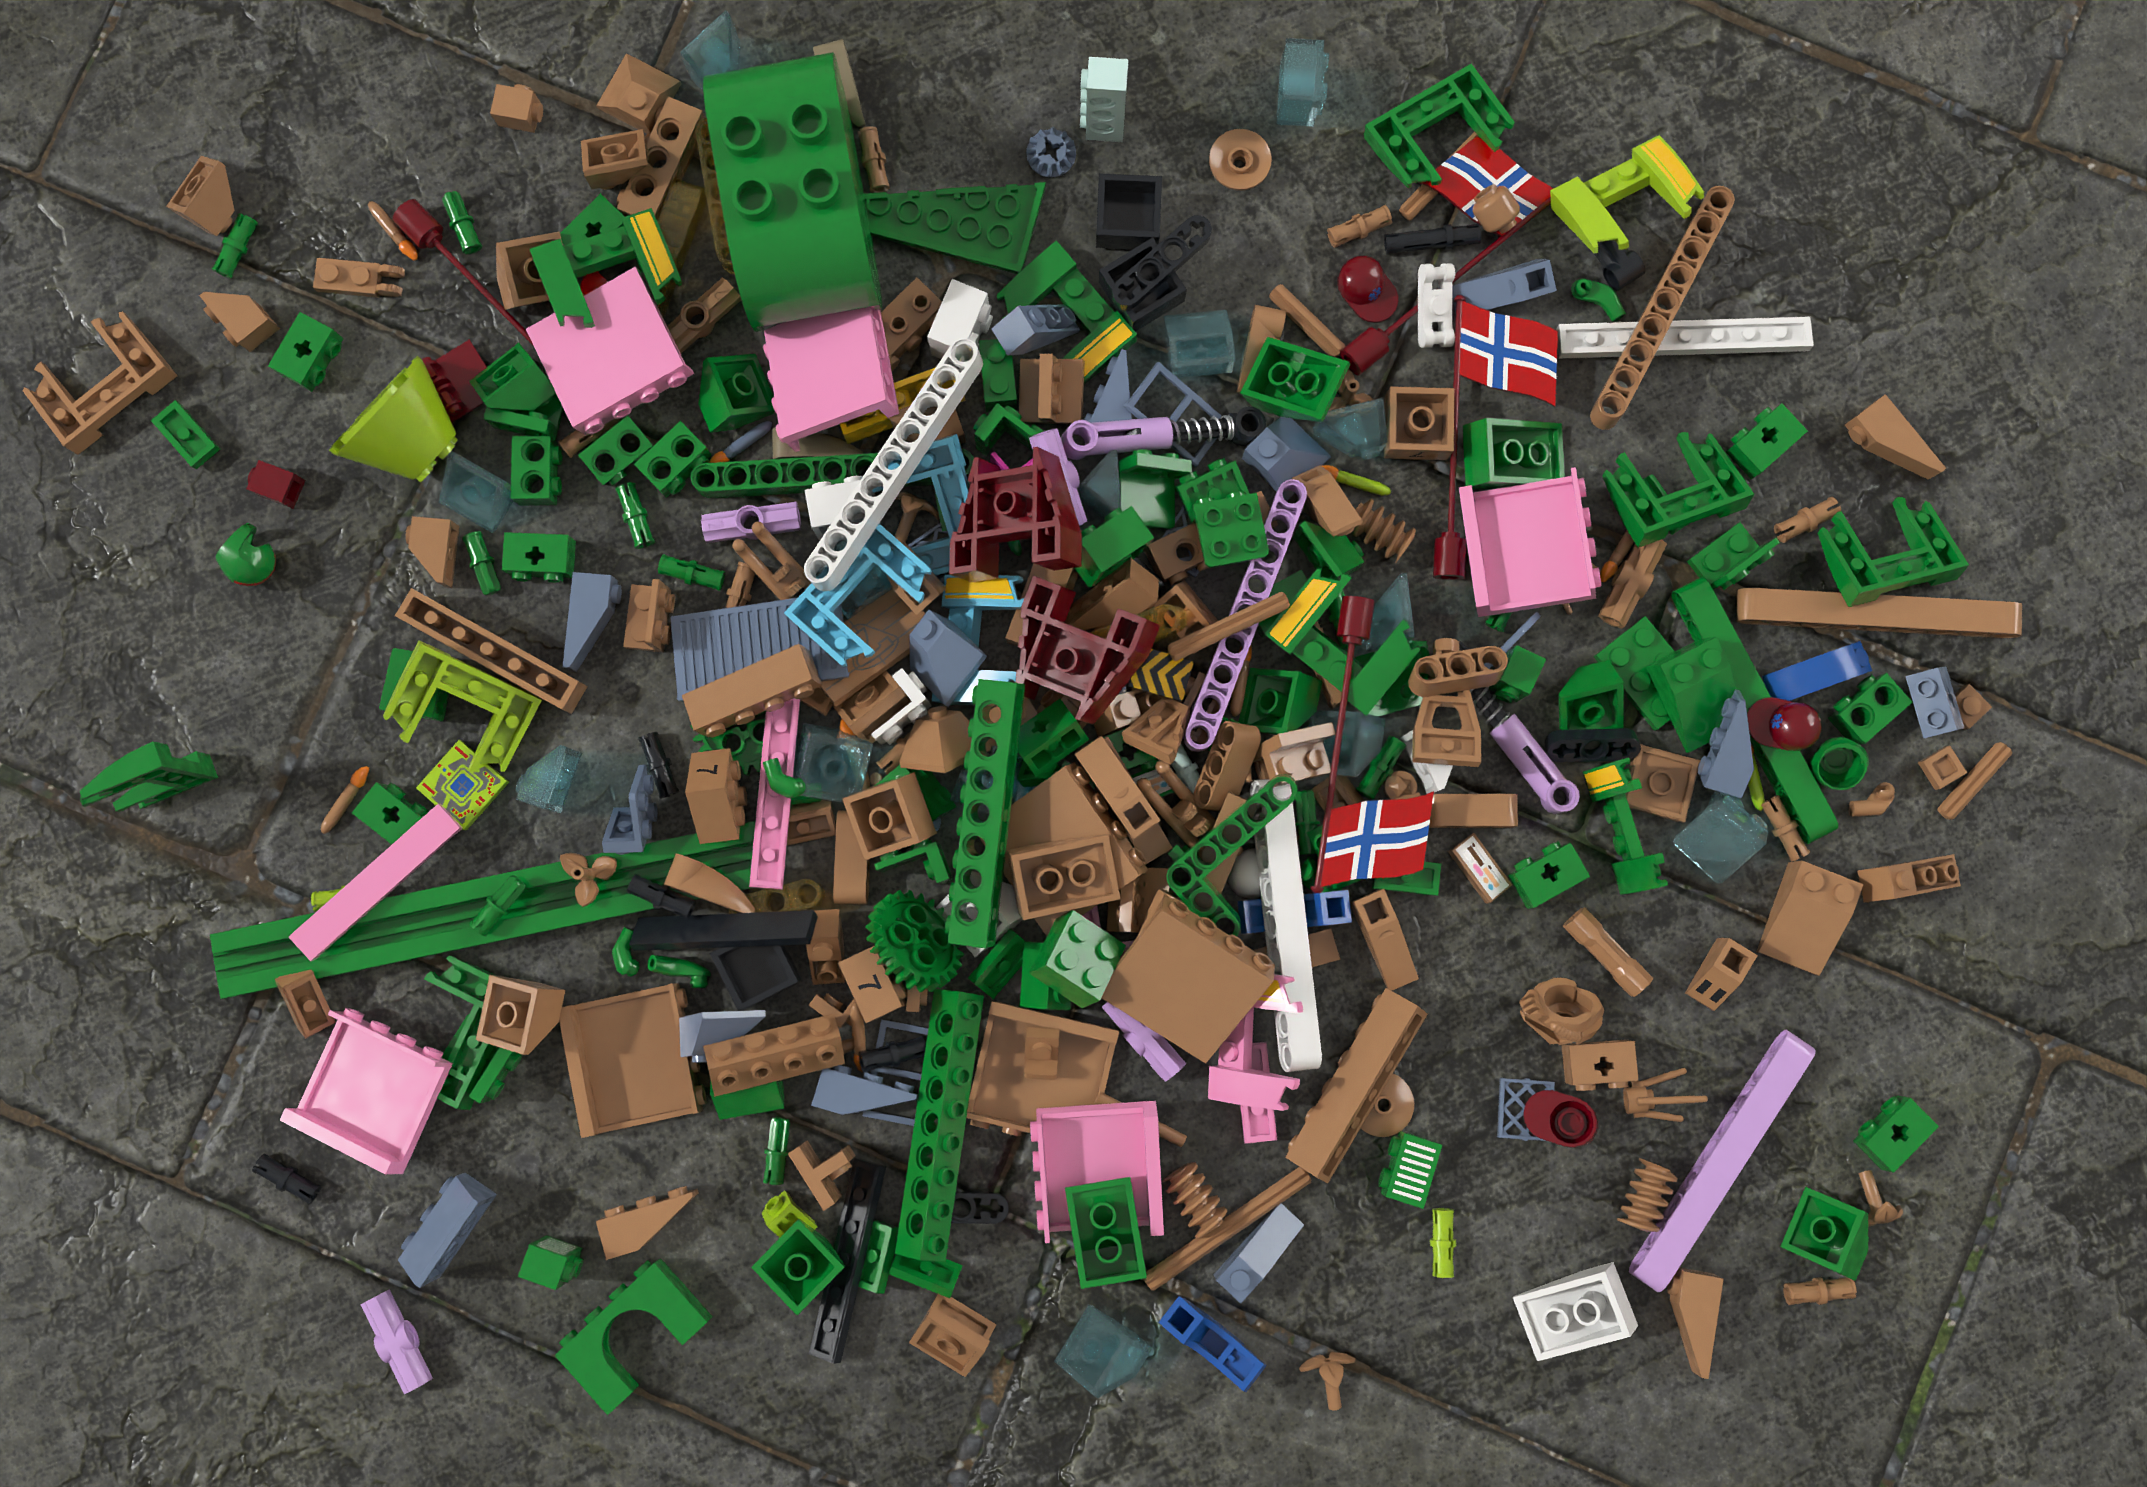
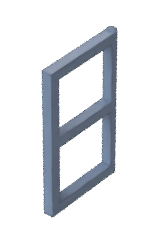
M1160 362L1154 365L1128 402L1124 404V408L1136 418H1147L1134 405L1156 375L1161 373L1186 395L1170 416V420L1176 422L1191 401L1197 404L1209 416H1215L1217 419L1222 417ZM1213 438L1211 442L1206 439L1194 457L1176 442H1172L1171 447L1186 460H1192V465L1197 467L1217 438Z
M881 1019L876 1048L883 1046L887 1027L928 1035V1028ZM891 1067L871 1070V1074L878 1075V1072L916 1080H921L922 1073ZM871 1110L864 1111L862 1115L864 1117L914 1126L915 1119Z

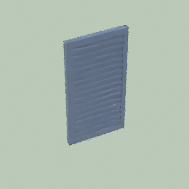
M797 598L670 617L677 700L679 702H683L682 695L797 644H801L810 650L821 681L848 678V665L842 667L784 614ZM840 604L833 614L843 622Z

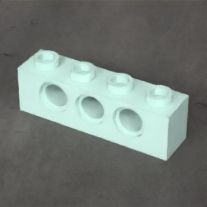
M1089 57L1088 69H1082L1080 128H1086V140L1123 142L1128 59Z

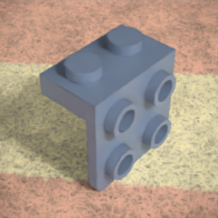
M638 765L629 792L630 807L613 808L602 840L603 853L624 855L630 852H643L647 839L652 838V822L657 821L658 812L657 804L651 802L650 794H653L654 781L653 776L648 775L646 765Z

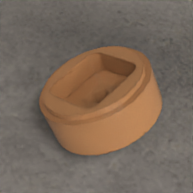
M1396 771L1391 777L1388 776L1383 786L1384 793L1389 800L1414 794L1417 792V782L1410 773Z

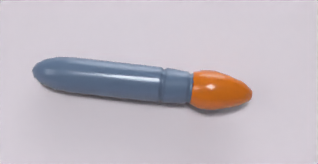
M765 421L756 425L725 448L724 451H719L713 455L709 463L729 462V459L734 458L767 434L772 428V422Z

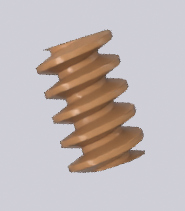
M1372 498L1364 504L1360 502L1355 510L1361 517L1363 524L1355 527L1353 536L1357 537L1365 532V544L1375 539L1374 550L1377 552L1383 547H1387L1385 558L1388 559L1396 553L1397 563L1414 539L1416 529L1413 527L1407 532H1403L1406 522L1402 520L1393 525L1395 514L1391 513L1383 518L1385 509L1383 506L1373 511L1374 500Z
M1639 1158V1161L1646 1168L1634 1170V1173L1641 1178V1181H1630V1186L1637 1193H1626L1625 1197L1632 1203V1206H1621V1210L1628 1218H1617V1220L1645 1232H1659L1660 1228L1652 1220L1664 1219V1215L1657 1210V1207H1668L1669 1203L1661 1195L1673 1194V1190L1666 1185V1182H1677L1678 1178L1669 1169Z
M1191 1162L1179 1167L1161 1182H1171L1166 1190L1167 1194L1178 1193V1196L1173 1201L1174 1205L1185 1203L1186 1206L1180 1213L1181 1216L1193 1215L1188 1226L1189 1228L1200 1226L1199 1231L1195 1235L1198 1239L1223 1223L1227 1209L1225 1206L1215 1208L1220 1198L1218 1195L1208 1197L1213 1188L1210 1184L1200 1186L1205 1176L1203 1173L1194 1174L1198 1165L1196 1162Z

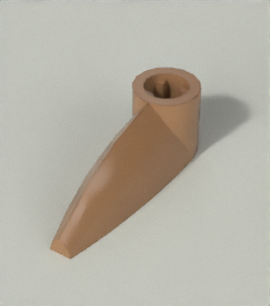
M1259 305L1254 306L1237 387L1238 394H1240L1266 338L1271 337L1280 340L1286 311Z
M675 854L664 885L740 913H754L755 908L749 899L727 877L697 860Z

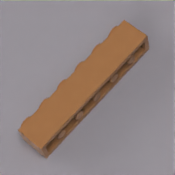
M412 588L395 614L396 617L570 714L573 713L588 687Z
M1387 988L1375 998L1372 1004V1012L1366 1022H1363L1356 1030L1353 1044L1340 1057L1337 1071L1324 1084L1321 1098L1316 1106H1313L1308 1111L1305 1117V1125L1300 1133L1295 1135L1288 1146L1289 1152L1285 1158L1326 1183L1330 1181L1428 1015L1424 1010Z

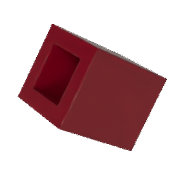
M258 460L256 467L252 468L248 475V486L246 489L262 498L294 509L306 480L295 473Z

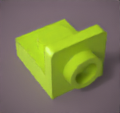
M785 1190L779 1196L771 1198L762 1211L766 1226L779 1238L798 1219L804 1221L814 1230L817 1228L815 1221L793 1202L790 1194Z

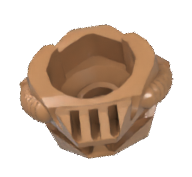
M1553 978L1539 983L1534 987V990H1528L1519 1001L1523 1020L1549 1044L1558 1043L1563 1045L1576 1042L1578 1045L1592 1038L1602 1026L1604 1008L1600 999L1594 993L1578 988L1575 981L1567 978Z

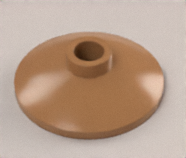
M1234 129L1219 136L1212 145L1209 155V165L1215 179L1223 186L1233 190H1248L1258 186L1267 177L1272 162L1271 151L1266 141L1257 133L1247 129ZM1241 160L1245 166L1238 168L1234 165V162Z
M1392 1074L1360 1129L1373 1136L1388 1137L1399 1133L1408 1125L1414 1112V1098L1410 1087L1402 1078ZM1381 1099H1387L1389 1102V1107L1385 1111H1380L1378 1108V1102Z

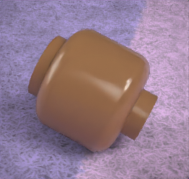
M1492 184L1475 196L1474 201L1476 203L1473 206L1472 212L1486 232L1499 231L1503 234L1516 225L1517 221L1515 218L1520 212V206L1506 186L1497 187L1495 184Z

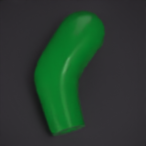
M1585 278L1576 280L1572 284L1571 293L1574 298L1600 306L1612 323L1626 315L1615 290L1609 285Z
M651 955L648 960V969L652 972L670 977H691L690 986L692 988H706L708 986L707 979L711 977V972L704 966L685 959Z

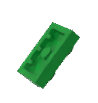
M1224 457L1208 464L1209 470L1198 475L1195 470L1178 478L1180 484L1175 485L1174 488L1175 492L1179 493L1187 514L1193 504H1196L1195 501L1202 498L1214 497L1215 500L1227 498L1228 494L1240 491L1250 494L1236 460L1226 462Z

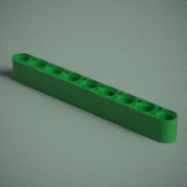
M962 449L964 459L969 463L968 469L965 470L968 479L974 458L968 450ZM878 453L703 463L696 466L691 472V482L700 495L705 498L805 493V490L812 489V485L818 482L828 481L831 482V485L844 483V479L847 477L858 476L859 469L866 465L870 466ZM838 467L842 469V474L838 479L830 480L826 478L827 472L831 468ZM807 469L810 471V476L806 481L799 482L795 480V475L799 470ZM770 471L778 472V478L774 483L768 484L763 481L766 473ZM736 474H747L743 484L738 486L732 484V479ZM706 475L715 476L714 483L711 486L701 487L700 484L703 477ZM931 477L906 483L904 487L933 485Z
M1700 577L1672 591L1673 603L1694 642L1701 638H1718L1731 665L1736 690H1740L1746 701L1747 712L1758 700L1771 697L1709 582L1705 578ZM1750 736V742L1754 747V754L1776 795H1780V799L1791 820H1796L1799 825L1796 829L1806 844H1810L1838 829L1837 819L1801 752L1764 746L1757 743Z

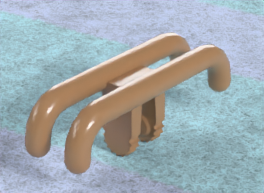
M755 522L751 528L756 537L782 564L774 574L742 539L734 540L732 547L735 552L780 600L795 598L794 594L802 587L806 590L811 584L804 573V569L767 530L763 523Z
M1160 760L1155 765L1156 771L1181 801L1171 808L1151 786L1148 779L1140 778L1136 785L1146 800L1185 844L1191 848L1199 841L1198 836H1201L1207 830L1210 832L1213 829L1216 819L1208 810L1200 809L1195 805L1194 794L1172 771L1170 765ZM1205 846L1201 847L1198 851L1200 858L1202 856ZM1242 846L1237 856H1240L1243 853Z

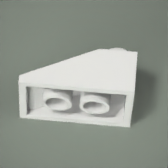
M1614 1262L1574 1273L1513 1297L1537 1361L1631 1337L1638 1327Z

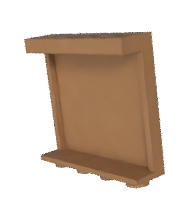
M1075 762L1064 766L1011 805L1006 850L1043 842L1108 834L1119 890L1148 871V868L1145 866L1146 860L1144 855L1138 848L1132 847L1126 838L1127 832L1124 826L1112 818L1108 812L1109 806L1106 800L1099 793H1095L1089 784L1090 778L1082 767H1077ZM1006 852L1003 873L1013 886ZM1098 904L1073 910L1080 915H1084ZM1072 910L1034 919L1045 935L1048 936L1055 919Z
M1164 895L1159 910L1119 960L1102 995V999L1202 1062L1207 1063L1273 983L1275 964L1265 954L1261 952L1256 953L1245 946L1243 941L1237 936L1228 935L1217 928L1210 919L1200 917L1190 911L1182 901Z
M671 983L665 986L562 1007L559 1023L581 1138L704 1111L703 1104L707 1103L706 1092L703 1084H698L696 1072H700V1063H692V1057H681L679 1018L685 1016L684 1008L688 1007V1000L685 989H680L679 983Z
M992 1001L968 1103L966 1118L971 1119L970 1125L989 1129L990 1124L1002 1126L1003 1133L1021 1136L1022 1131L1031 1133L1030 1122L1037 1121V1108L1097 1105L1095 1104L1099 1092L1105 1093L1119 1030ZM1027 1027L1059 1029L1057 1079H1029L1024 1077Z

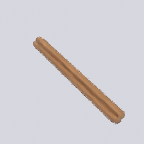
M1298 1167L1225 1217L1223 1223L1201 1238H1195L1146 1272L1147 1278H1144L1145 1283L1152 1291L1156 1290L1310 1184L1312 1181L1306 1170Z

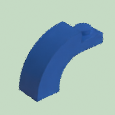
M1861 641L1764 675L1762 678L1771 697L1790 701L1870 672L1872 668L1869 663L1868 654L1864 650Z
M1348 890L1303 895L1307 927L1352 922ZM1261 899L1238 901L1241 934L1265 932Z
M1178 1296L1158 1322L1183 1345L1192 1348L1212 1363L1243 1392L1249 1390L1267 1366L1231 1332L1181 1296Z

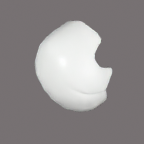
M1255 848L1247 849L1240 856L1236 857L1227 879L1230 888L1239 897L1248 899L1261 897Z

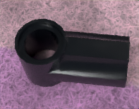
M1614 240L1597 242L1598 253H1594V255L1603 266L1604 279L1615 291H1619L1645 274V265L1635 251H1629L1627 248L1619 250L1618 244Z

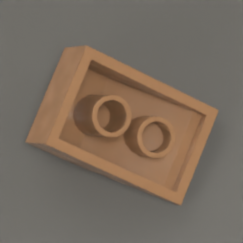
M1108 834L1043 842L1006 850L1018 914L1023 920L1121 899Z
M1805 861L1788 862L1756 952L1819 976L1854 913L1864 884Z

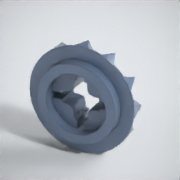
M1054 127L1048 130L1040 129L1035 136L1030 137L1026 149L1027 160L1030 167L1042 176H1061L1068 172L1075 162L1076 148L1074 140L1067 135L1066 131L1062 132ZM1047 142L1052 148H1060L1056 151L1057 162L1050 154L1044 155Z

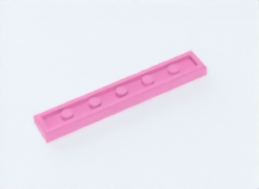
M796 698L784 702V706L781 709L766 712L749 885L752 888L783 890L791 798L772 791L763 762L778 758L783 774L793 778L800 699Z
M437 804L295 930L289 938L310 961H314L462 829V826L441 804Z

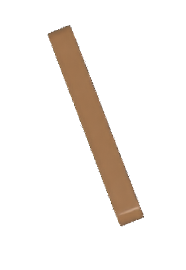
M1712 187L1699 205L1591 410L1590 418L1593 425L1602 430L1613 428L1632 400L1734 204V194L1727 187ZM1699 229H1703L1706 233H1702ZM1685 253L1690 254L1694 259L1687 257ZM1672 279L1678 280L1681 284H1676ZM1658 304L1666 306L1668 310L1660 308ZM1644 329L1652 331L1655 336L1648 335ZM1630 355L1639 357L1641 362L1633 360ZM1616 381H1623L1628 388L1621 387ZM1603 407L1611 408L1614 414L1605 412Z
M1743 588L1737 590L1736 622L1753 625L2016 638L2022 636V603L1880 595L1875 601L1848 607L1840 592Z

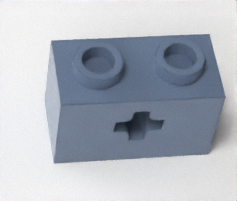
M1946 666L1905 676L1923 738L1965 728Z

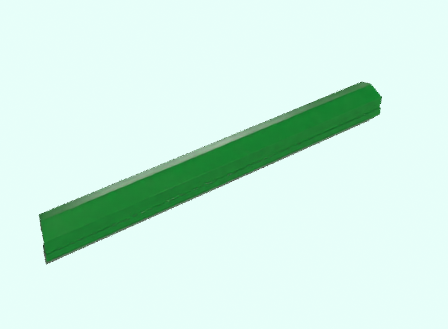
M756 821L740 826L739 839L700 844L697 833L647 843L643 852H630L624 855L599 853L584 856L587 860L588 868H591L595 860L602 856H610L617 861L616 870L609 879L594 878L599 888L598 895L592 903L584 907L580 906L575 896V887L582 880H576L569 876L563 869L560 861L384 898L314 961H310L289 936L315 913L210 934L220 1000L278 988L274 979L302 971L312 970L316 979H322L656 909L652 903L628 894V886L635 874L662 886L675 854L692 858L711 867L727 877L741 891L753 889L749 885ZM514 875L520 878L525 883L526 889L508 909L509 914L503 915L491 928L487 936L477 933L486 921L483 920L475 930L470 926L469 922L488 903L487 897H493L510 876ZM673 888L670 889L691 899H701Z

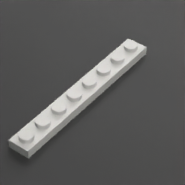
M1810 317L1672 321L1655 356L1810 351L1814 346ZM1638 322L1559 324L1556 329L1558 331L1559 359L1620 357ZM1644 329L1648 335L1655 336L1652 331Z

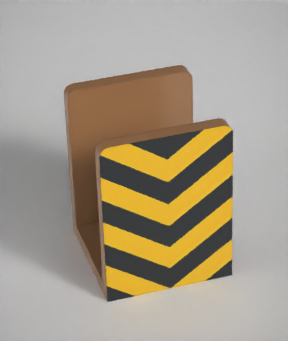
M1151 649L1147 659L1131 677L1127 690L1134 691L1139 689L1171 698L1181 703L1185 695L1193 661L1185 658L1174 661L1170 654Z

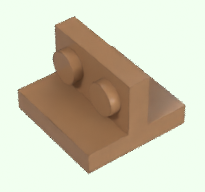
M1040 354V359H1020L1019 414L1022 416L1020 420L1025 424H1072L1074 421L1083 420L1085 361L1083 359H1057L1053 354Z
M886 670L836 707L834 704L832 706L867 748L876 741L871 734L911 703V700Z
M1330 722L1277 734L1260 743L1253 763L1264 760L1270 780L1278 774L1290 775L1296 782L1331 773V767L1323 741L1336 735L1333 723ZM1285 781L1277 782L1274 785V787L1286 785L1289 783Z
M1148 868V871L1119 890L1121 899L1108 902L1107 931L1140 932L1158 889L1161 888L1174 894V891L1167 883L1166 875L1168 869Z
M808 1140L788 1153L823 1211L842 1197L833 1180L852 1167L849 1161L856 1155L850 1145H847L823 1162L820 1161Z
M937 1294L909 1343L966 1377L990 1343L989 1338L996 1324L956 1299Z

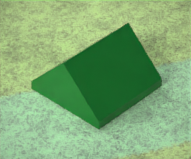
M798 1219L751 1268L798 1316L845 1268V1265L828 1239L804 1221Z

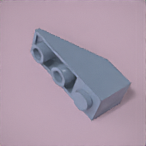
M1539 258L1452 285V301L1457 295H1463L1467 303L1488 310L1557 291L1550 260ZM1453 302L1454 310H1455V314H1456V303Z
M1064 304L1017 306L991 328L1007 355L1026 354L1080 331L1075 322L1076 317L1074 313Z
M1122 349L1118 358L1113 356L1106 370V374L1110 375L1106 386L1100 384L1093 402L1097 403L1094 413H1087L1084 419L1090 423L1132 420L1131 413L1124 408V404L1130 399L1127 353L1126 350ZM1111 453V454H1113V455H1115V456H1119L1120 453Z
M1735 689L1732 698H1727L1723 705V720L1720 727H1715L1711 734V748L1708 756L1702 757L1698 766V774L1705 788L1742 798L1754 771L1746 701L1740 690Z
M838 1065L832 1067V1069H822L811 1106L841 1115H850L916 1101L919 1094L913 1093L914 1086L896 1081L894 1087L882 1084L883 1077L864 1072L863 1078L851 1075L852 1068Z

